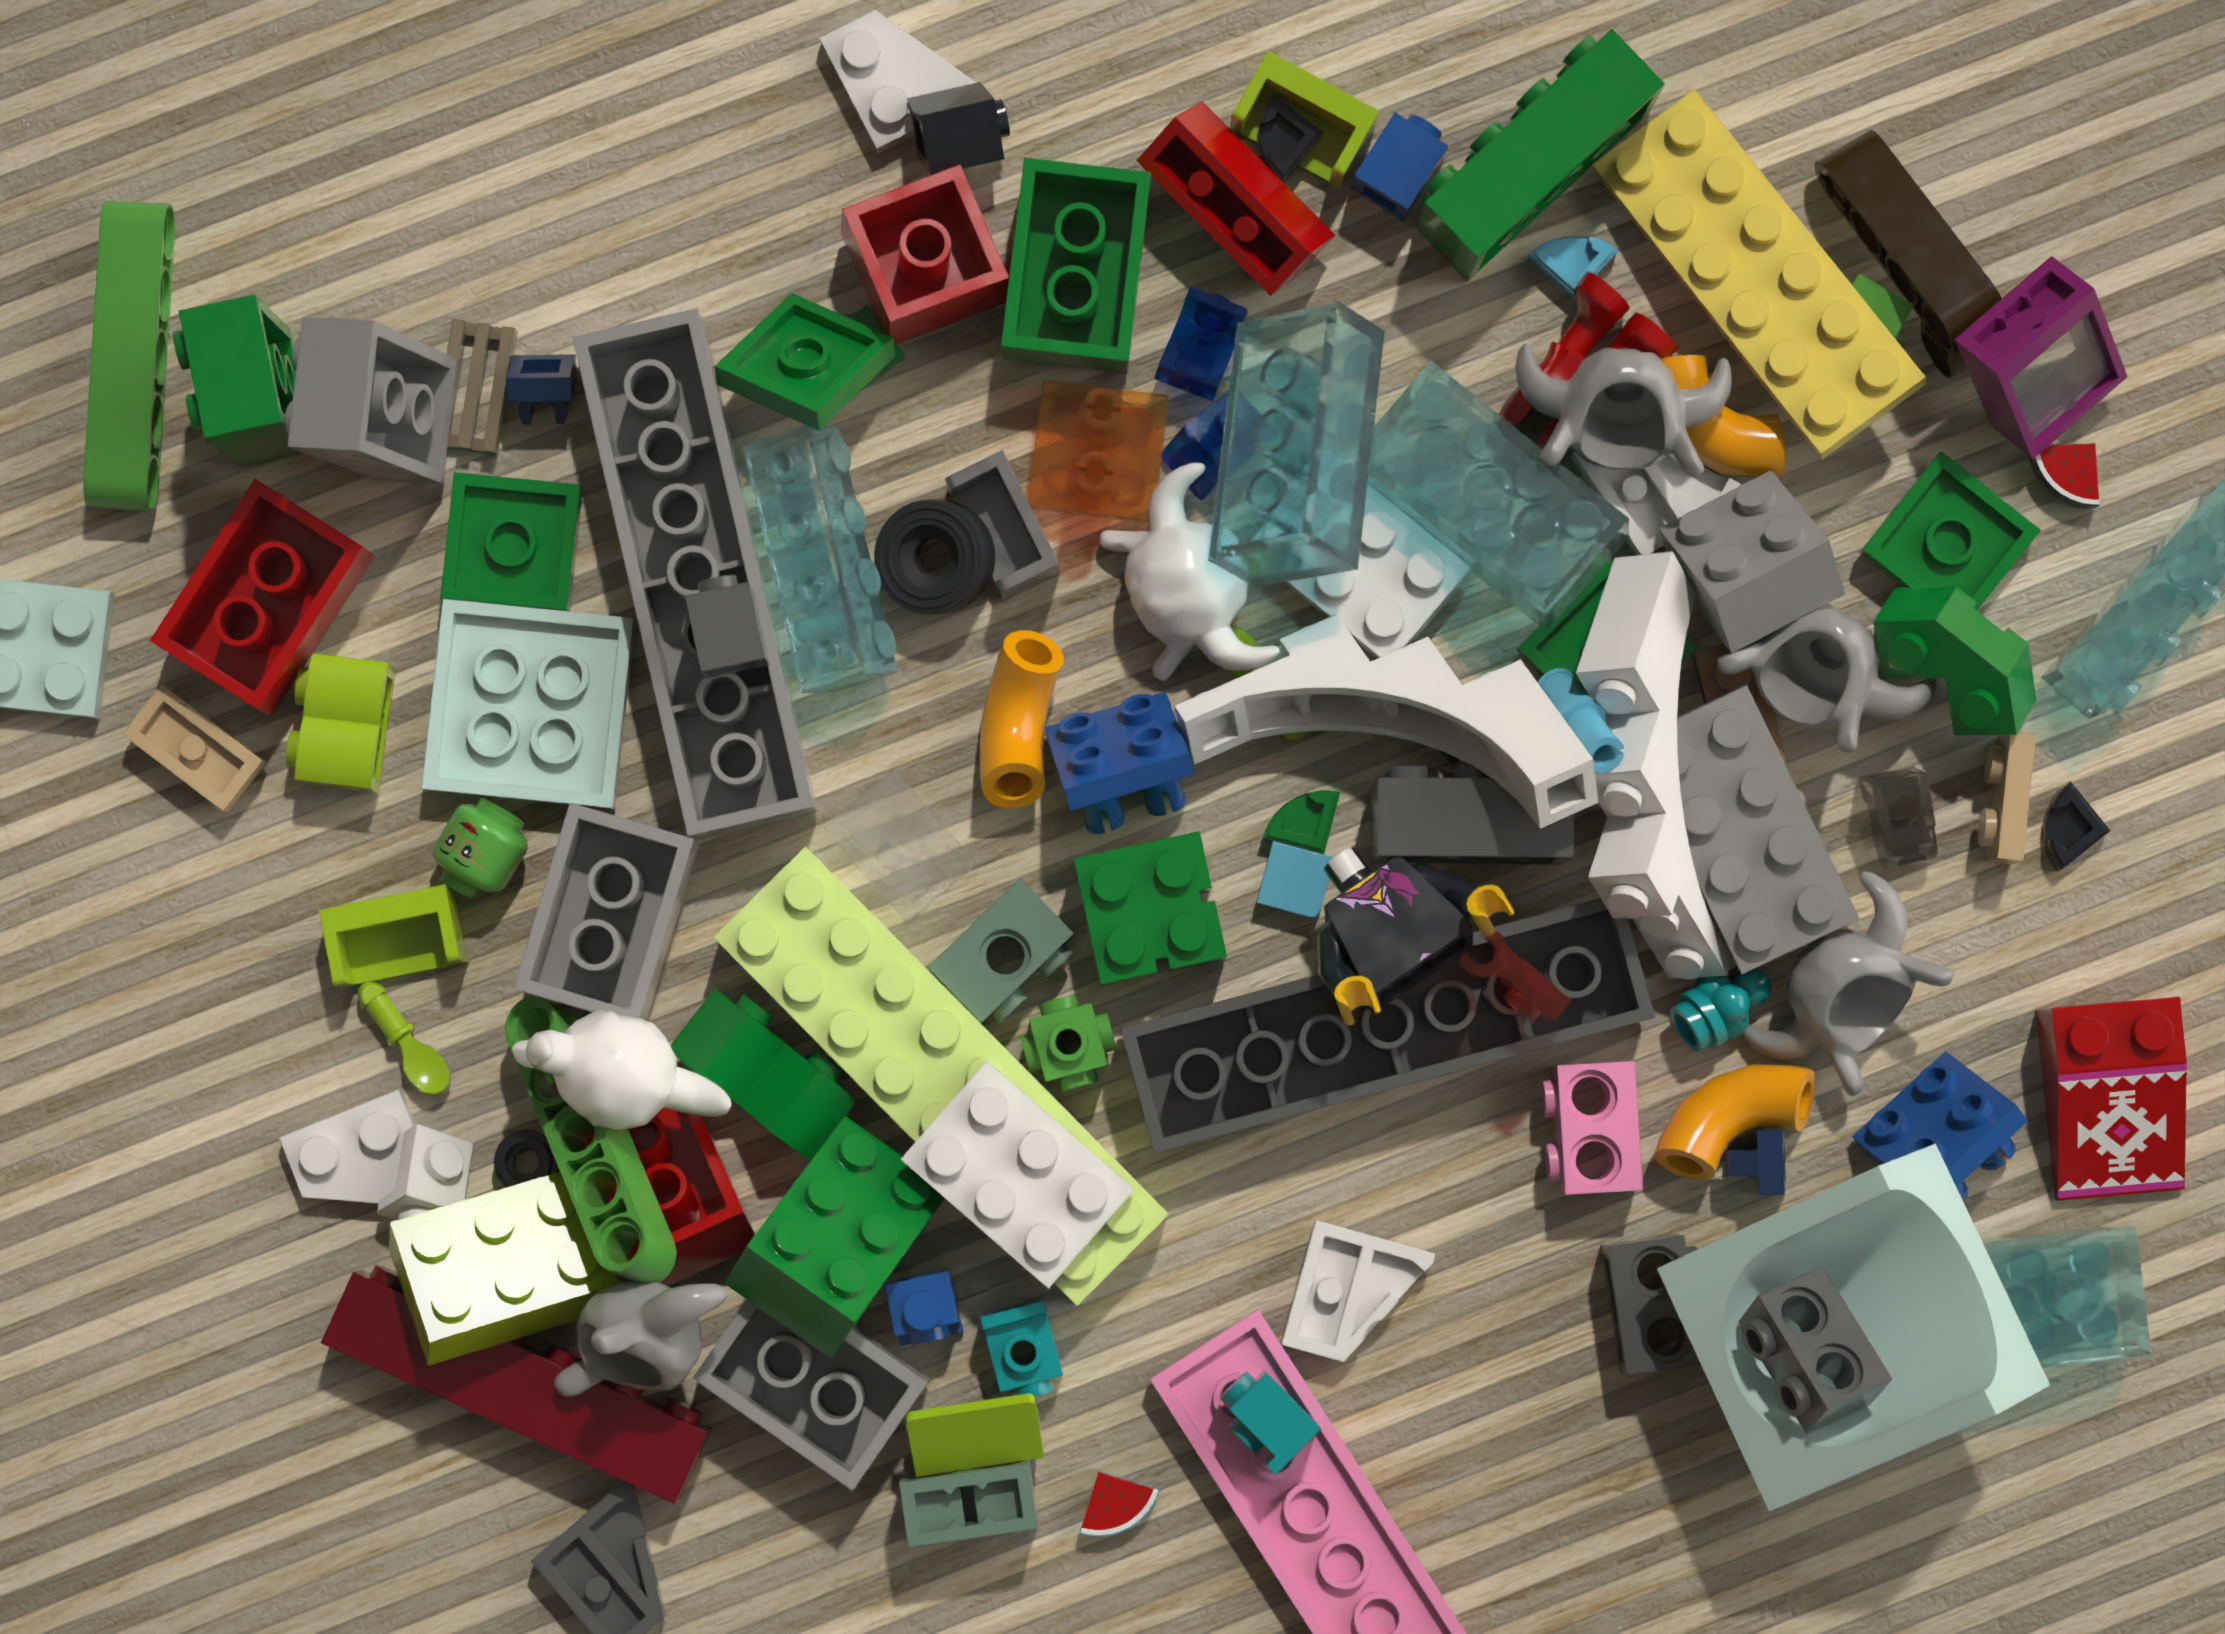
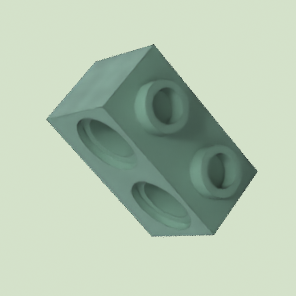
M1030 1460L916 1477V1475L902 1477L899 1482L908 1548L1038 1529L1039 1520Z

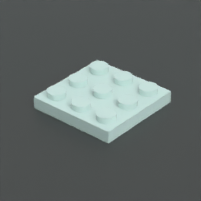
M443 599L422 789L433 792L562 805L574 803L584 807L615 810L636 624L634 618Z

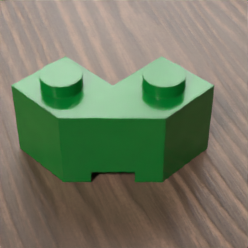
M1957 586L1895 588L1873 621L1883 679L1945 678L1954 735H2017L2037 701L2028 642L2009 627L2003 632L1973 608L1977 602Z
M715 988L670 1046L675 1056L692 1071L721 1087L731 1100L740 1105L772 1134L811 1161L843 1117L847 1115L858 1100L838 1083L845 1075V1072L816 1050L808 1059L767 1027L774 1017L745 994L735 1003Z

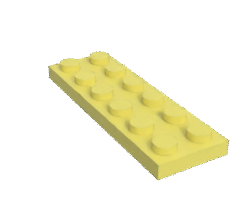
M1695 89L1592 164L1595 174L1821 460L1825 459L1926 384L1925 375Z

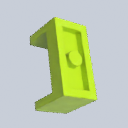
M1267 51L1231 116L1230 129L1235 134L1260 147L1259 130L1262 114L1274 93L1323 132L1322 138L1298 168L1340 190L1376 125L1379 110L1278 55Z
M446 884L318 910L334 986L345 988L368 981L375 982L468 963L455 890Z

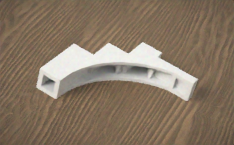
M1673 551L1614 558L1576 674L1589 696L1595 698L1596 702L1605 710L1607 726L1624 745V749L1620 750L1624 756L1617 767L1606 773H1595L1598 802L1606 814L1607 820L1588 879L1613 919H1633L1669 979H1695L1698 977L1727 976L1733 955L1708 914L1692 861L1684 821L1677 752L1678 689L1685 638L1697 594Z
M1337 614L1281 638L1282 659L1257 668L1246 675L1175 705L1179 728L1194 765L1252 739L1309 731H1355L1414 741L1446 752L1471 764L1494 779L1516 798L1540 829L1599 803L1593 758L1521 659L1462 685L1429 637L1396 649L1370 662Z

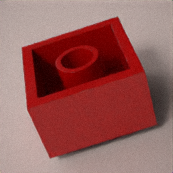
M961 165L842 208L841 236L880 328L884 334L894 338V345L1006 303L1009 276Z

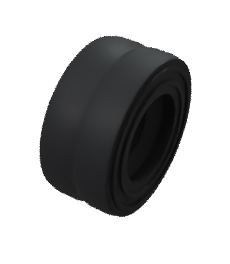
M925 499L901 507L885 522L876 540L874 564L877 577L883 589L897 604L919 614H948L968 607L986 590L994 572L995 547L986 524L970 508L949 500ZM933 538L942 540L948 546L951 554L948 568L937 576L928 574L922 568L919 560L922 546Z

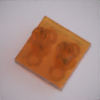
M1043 380L1028 498L1031 508L1149 523V502L1153 490L1159 484L1169 395Z

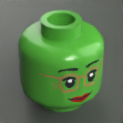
M480 798L477 805H459L433 847V857L445 869L440 878L441 881L470 898H474L478 889L490 893L503 891L528 849V841L521 832L524 822L506 809L483 798Z

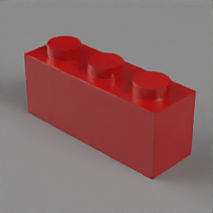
M1203 101L1175 116L1136 160L1147 172H1151V176L1270 296L1296 279L1336 236Z

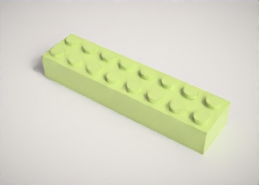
M806 846L714 936L716 941L915 1142L981 1066L988 1061L1135 1189L1054 1282L1076 1306L1169 1215Z

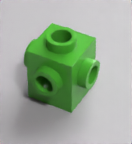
M1076 994L1040 1003L1041 1016L1029 1019L1032 1033L1020 1036L1030 1073L1042 1070L1046 1083L1059 1080L1061 1091L1099 1082L1096 1069L1107 1067L1108 1063L1105 1053L1117 1050L1108 1013L1095 1016L1092 1003L1079 1006ZM1063 1030H1074L1079 1034L1081 1046L1076 1053L1066 1055L1057 1049L1056 1038Z

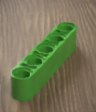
M105 201L102 206L99 227L83 473V492L87 508L154 511L157 504L175 245V216L171 204Z
M528 997L520 1000L509 1012L505 1023L506 1039L512 1051L515 1043L530 1039L536 1032L546 1031L549 1027V1030L564 1033L565 1030L580 1018L541 997ZM516 1061L596 1260L603 1268L631 1281L642 1283L661 1282L670 1274L675 1265L676 1246L628 1129L611 1130L609 1128L593 1126L585 1117L579 1115L564 1101L557 1089L552 1074L536 1068L522 1066ZM594 1132L593 1140L591 1141L590 1145L586 1148V1142L589 1136ZM617 1185L616 1194L608 1203L609 1194ZM640 1240L639 1249L636 1255L630 1260L631 1250L633 1249L634 1245Z

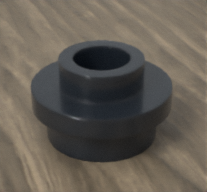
M519 1130L509 1134L500 1142L494 1156L496 1175L506 1188L554 1174L558 1171V1165L546 1136L534 1130ZM525 1149L535 1152L539 1160L537 1169L531 1174H523L516 1166L518 1154Z

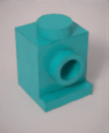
M1044 1298L981 1315L980 1319L1000 1392L1014 1389L1015 1395L1030 1393L1035 1397L1054 1391L1051 1379L1063 1376V1370ZM1026 1340L1034 1345L1036 1357L1031 1363L1020 1365L1012 1359L1011 1348L1017 1341Z
M1265 1370L1255 1379L1245 1371L1219 1398L1237 1417L1228 1427L1255 1454L1263 1446L1271 1452L1264 1460V1463L1275 1475L1322 1429Z

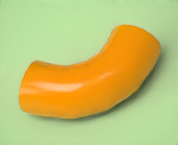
M1682 355L1661 358V361L1673 371V377L1680 389L1699 388L1709 381L1705 356ZM1723 406L1721 412L1705 424L1686 428L1703 465L1722 475L1756 478L1770 470L1777 477H1783L1785 474V440L1781 419L1778 414L1761 416L1742 415Z
M1030 630L1012 632L1004 639L989 682L982 717L979 748L981 788L985 799L1003 809H1018L1029 806L1040 798L1045 789L1043 762L1045 723L1050 699L1063 666L1064 655L1061 648L1052 639Z
M1751 1064L1712 1077L1680 1102L1659 1138L1654 1153L1655 1160L1659 1165L1676 1175L1694 1180H1710L1715 1177L1720 1160L1729 1144L1743 1133L1761 1127L1782 1128L1796 1132L1802 1131L1808 1121L1813 1105L1816 1082L1814 1071L1795 1065Z

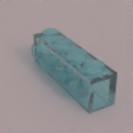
M804 425L742 446L801 693L836 692L898 673L894 658L896 650L895 638L891 628L885 621L879 596L881 580L876 566L870 559L864 534L866 518L861 504L855 497L849 472L851 456L846 442L841 437L839 426H824L818 431Z
M2225 479L2209 487L2200 495L2042 675L2041 678L2086 718L2091 719L2105 713L2108 709L2118 714L2141 689L2142 685L2135 678L2151 661L2157 667L2160 666L2181 644L2184 638L2176 631L2188 617L2193 614L2198 619H2201L2225 593V590L2218 585L2225 576Z

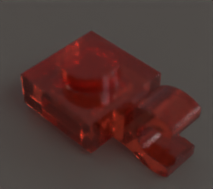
M1497 931L1489 937L1480 933L1481 937L1493 947V958L1488 964H1478L1466 953H1463L1457 959L1461 968L1471 976L1478 978L1499 977V980L1510 989L1503 998L1532 1023L1539 1015L1547 1022L1555 1021L1572 1001L1525 959L1518 957L1507 946L1504 937Z

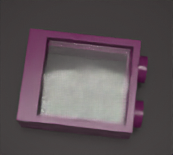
M2050 256L1955 339L1991 426L2031 459L2039 455L2128 377L2095 289L2053 256Z

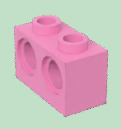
M1635 1061L1551 1066L1552 1079H1543L1541 1081L1544 1118H1554L1556 1143L1546 1144L1545 1146L1548 1182H1558L1559 1194L1563 1195L1643 1190ZM1585 1077L1596 1080L1604 1091V1103L1592 1115L1581 1113L1572 1102L1573 1087L1579 1080ZM1591 1141L1602 1145L1609 1158L1606 1171L1596 1179L1584 1177L1576 1165V1155L1579 1149Z

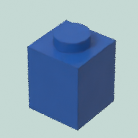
M1394 112L1355 173L1351 189L1404 222L1423 193V189L1430 182L1444 160L1448 145L1440 140L1442 136L1441 131L1417 115L1411 114L1408 119H1405Z

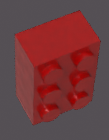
M254 479L149 641L251 706L272 716L296 680L299 668L305 666L375 556L354 540L262 482Z

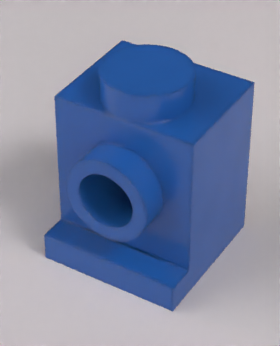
M951 1269L885 1284L895 1336L899 1335L901 1346L935 1341L964 1332Z

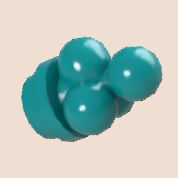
M1757 968L1744 974L1738 973L1733 984L1725 976L1699 977L1694 987L1681 994L1679 1004L1670 1010L1672 1023L1683 1041L1694 1051L1699 1052L1707 1046L1716 1049L1728 1039L1740 1037L1746 1031L1749 1025L1748 1012L1750 1006H1759L1770 996L1772 988L1770 978Z

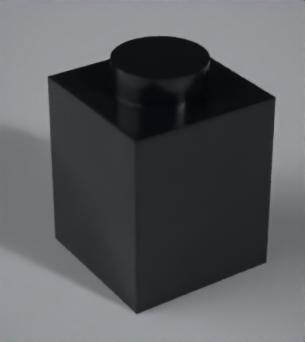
M981 82L907 98L917 156L930 175L961 165L962 169L1005 159L1001 138L1010 136L1006 108L1002 99L995 100Z

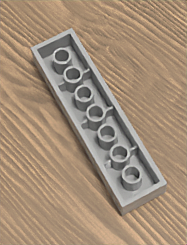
M698 308L572 337L687 836L699 841L817 813L816 799L720 387L717 385L706 327ZM736 575L738 584L749 582L754 589L770 665L706 678L700 669L685 595L699 593L698 583L720 576Z

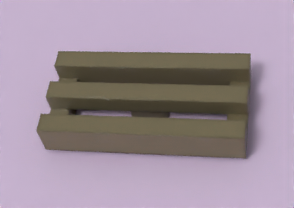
M452 318L447 354L456 358L447 448L498 455L507 402L506 376L512 355L515 352L518 334L515 328L502 326V328L493 327L490 324L479 322L473 324L467 323L465 320ZM466 337L475 339L459 436L451 435ZM490 340L500 343L484 439L474 438Z

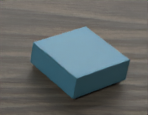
M1273 841L1256 904L1318 920L1329 877L1324 872V867L1333 857Z

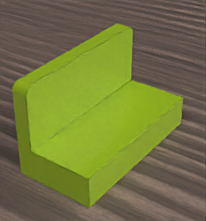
M1030 1393L910 1411L906 1414V1427L916 1477L1044 1458L1036 1396L1034 1397Z

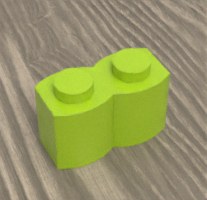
M312 653L309 668H299L295 684V704L304 706L303 719L300 731L291 730L286 749L287 768L295 769L296 781L303 785L378 793L383 771L386 731L390 717L395 679V668L390 663Z

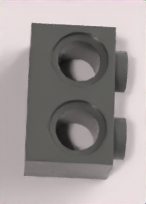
M1672 1234L1601 1245L1619 1371L1625 1375L1701 1365L1665 1285L1663 1284L1657 1289L1648 1290L1640 1283L1637 1275L1639 1262L1650 1253L1657 1252L1670 1263L1696 1251V1246L1686 1247L1684 1235ZM1661 1317H1670L1676 1323L1679 1330L1677 1344L1666 1353L1654 1352L1647 1341L1649 1326Z
M1823 1266L1759 1294L1738 1321L1742 1328L1746 1347L1756 1359L1763 1362L1777 1386L1778 1398L1783 1408L1789 1415L1797 1418L1806 1435L1871 1405L1892 1381L1891 1375ZM1782 1317L1793 1320L1802 1332L1791 1329ZM1817 1373L1823 1374L1827 1376L1829 1379H1831L1836 1389L1830 1388L1826 1386L1824 1383H1822Z

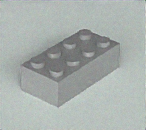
M1743 685L1678 716L1677 752L1680 792L1691 857L1699 887L1741 974L1859 920L1860 918L1748 686Z

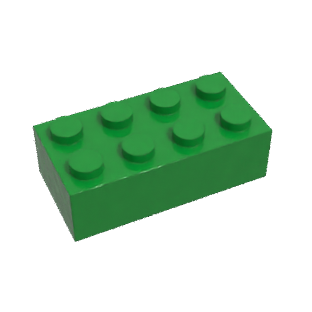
M1610 29L1598 42L1591 35L1585 37L1563 59L1562 62L1565 66L1556 75L1557 80L1551 85L1545 78L1535 83L1516 103L1519 109L1510 118L1511 122L1505 128L1498 121L1491 124L1471 144L1469 148L1472 152L1465 159L1464 162L1466 164L1457 171L1449 164L1423 189L1426 195L1418 204L1422 211L1416 229L1467 282L1593 166V163L1602 158L1651 112L1665 83L1613 29Z

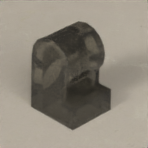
M1912 766L1858 777L1863 802L1867 803L1875 849L1884 870L1937 860L1938 849L1934 827L1936 823L1927 773Z

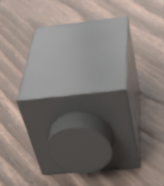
M736 575L715 577L699 582V593L685 595L700 669L706 678L770 665L754 589L749 582L738 584Z

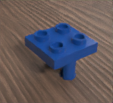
M1166 691L1154 695H1135L1124 700L1120 705L1094 713H1074L1065 717L1057 724L1045 727L1046 737L1069 809L1072 811L1082 808L1085 828L1089 833H1106L1100 815L1102 810L1106 812L1111 830L1120 828L1125 822V813L1121 809L1118 797L1143 790L1146 809L1149 814L1154 816L1167 815L1162 799L1163 792H1166L1173 813L1185 806L1186 795L1182 790L1180 778L1193 775L1194 770Z
M1945 1051L1885 1107L1876 1112L1852 1137L1862 1151L1879 1165L1936 1144L1964 1202L1969 1191L1963 1180L1979 1166L1985 1170H1996L2005 1165L1995 1151L1999 1148L2002 1154L2010 1160L2016 1151L2015 1144L2010 1137L2026 1124L2028 1120L2015 1103Z

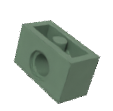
M1020 878L938 956L928 968L982 1025L991 1016L1001 1024L1028 998L1020 988L1032 976L1039 972L1045 979H1048L1073 955V952L1066 944L1074 937V933ZM1010 938L1017 941L1023 947L1024 961L1016 972L1006 975L999 974L993 971L988 964V950L997 940Z

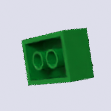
M1024 157L1001 342L1002 359L1128 374L1150 195L1151 172Z
M256 294L178 310L182 330L173 332V342L181 369H190L195 393L186 395V406L193 431L195 433L203 432L207 443L214 445L220 453H224L240 467L305 454L287 447L288 434L285 427V414L289 403L293 400L296 376L292 358L294 344L291 329Z
M844 1116L748 1243L724 1284L832 1359L924 1231L945 1198L901 1160L902 1155Z

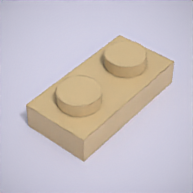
M160 684L122 733V735L226 813L230 811L267 763L164 684Z
M2018 732L2017 735L1998 736L1997 745H1990L1988 747L1984 779L1986 783H1993L1991 809L1983 808L1978 826L1979 846L1987 847L1985 862L2012 865L2022 862L2024 859L2036 734Z

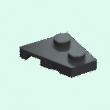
M625 1481L621 1482L531 1560L533 1565L592 1634H645L666 1616L634 1485Z

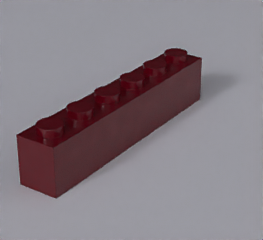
M375 1264L371 1273L365 1270L352 1273L320 1342L321 1344L673 1504L681 1499L712 1430L711 1427L699 1422L703 1415L702 1411L671 1397H668L665 1405L662 1406L641 1396L643 1389H635L607 1380L599 1382L579 1395L565 1397L556 1391L554 1380L563 1369L582 1360V1356L554 1344L550 1345L547 1353L524 1343L526 1336L428 1366L397 1272Z

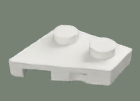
M877 10L819 38L832 67L878 154L914 136L907 98L976 83Z
M1315 1220L1281 1344L1344 1362L1362 1343L1373 1327L1398 1303L1400 1297L1418 1277L1433 1264L1435 1253Z

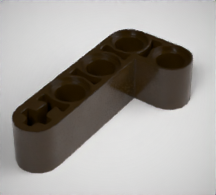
M1868 129L1817 160L1814 164L1815 172L1828 197L1905 299L1914 305L1913 309L1921 318L1920 334L1928 355L1946 378L1953 379L1967 370L1955 339L1999 302L2002 297L1986 273L1887 144L1875 131Z

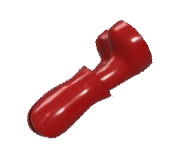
M1589 271L1582 276L1574 289L1577 314L1558 343H1550L1549 350L1539 365L1540 369L1550 377L1566 381L1570 380L1581 362L1586 359V355L1618 324L1630 309L1627 301L1612 286ZM1635 312L1620 330L1609 348L1636 349L1640 352H1651L1661 359L1672 357L1678 350V345L1656 323L1643 314ZM1519 386L1505 401L1494 423V426L1507 437L1533 414L1532 410L1534 407L1525 400ZM1556 419L1551 426L1547 425L1544 428L1539 440L1528 452L1542 466L1544 464L1539 460L1540 453L1548 442L1559 419Z

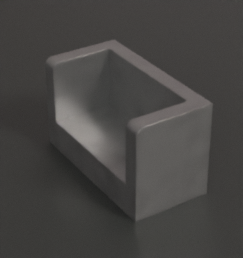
M1003 450L945 478L953 501L974 511L989 529L995 547V567L992 579L1003 601L1060 574L1059 562Z

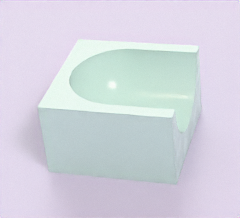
M1936 1144L1879 1165L1657 1268L1769 1512L1991 1418L2050 1386ZM1823 1266L1891 1375L1892 1381L1871 1405L1806 1435L1797 1418L1789 1415L1783 1408L1778 1398L1777 1386L1763 1362L1756 1359L1746 1347L1742 1328L1738 1321L1759 1294ZM1782 1317L1791 1329L1802 1332L1793 1320ZM1817 1373L1822 1383H1824L1826 1386L1830 1388L1836 1389L1831 1379H1829L1827 1376L1823 1374Z

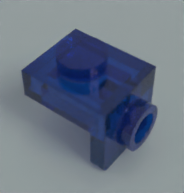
M1189 288L1177 323L1158 364L1154 379L1213 402L1236 349L1248 310L1245 307L1232 303L1221 295Z
M1229 389L1186 423L1161 452L1160 456L1171 471L1190 463L1204 464V473L1188 488L1199 500H1204L1226 476L1259 451L1273 436V433L1232 389Z

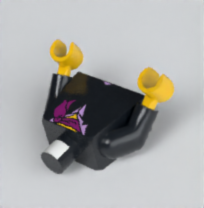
M1350 847L1333 857L1324 867V872L1341 894L1329 901L1324 907L1326 924L1317 935L1319 977L1336 1000L1344 1024L1347 1026L1353 1025L1355 1021L1351 1011L1356 1007L1366 1005L1372 1014L1379 1013L1382 1007L1473 946V925L1468 919L1474 920L1480 932L1484 936L1489 937L1496 931L1489 920V916L1496 912H1505L1512 916L1514 910L1498 886L1484 885L1478 887L1460 877L1423 863L1411 866L1399 856L1392 858L1372 872L1354 847Z

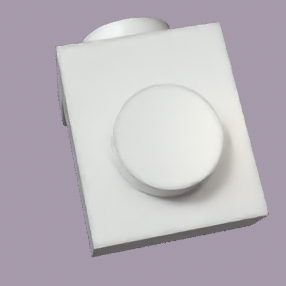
M419 1124L406 1130L395 1191L379 1200L377 1213L394 1220H400L465 1200L473 1143Z

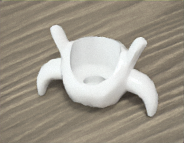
M1190 463L1178 467L1168 473L1153 490L1148 506L1149 531L1105 530L1100 534L1099 543L1104 549L1116 552H1129L1124 577L1133 608L1147 631L1167 645L1153 665V676L1161 681H1165L1170 677L1177 666L1196 645L1211 662L1225 670L1250 671L1263 667L1276 659L1280 653V649L1274 645L1254 647L1242 643L1230 627V623L1235 615L1245 605L1249 584L1245 573L1244 558L1235 548L1232 538L1216 526L1205 522L1194 523L1186 519L1183 504L1185 493L1189 486L1204 473L1205 465L1202 463Z
M599 1010L576 1020L564 1033L554 1030L536 1032L530 1039L518 1041L512 1047L514 1057L520 1065L552 1074L557 1089L564 1101L579 1115L585 1117L593 1126L621 1130L646 1125L662 1108L708 1117L727 1114L731 1108V1099L721 1087L695 1072L677 1067V1057L666 1037L653 1023L642 1018L622 1016L610 1010L607 1012Z

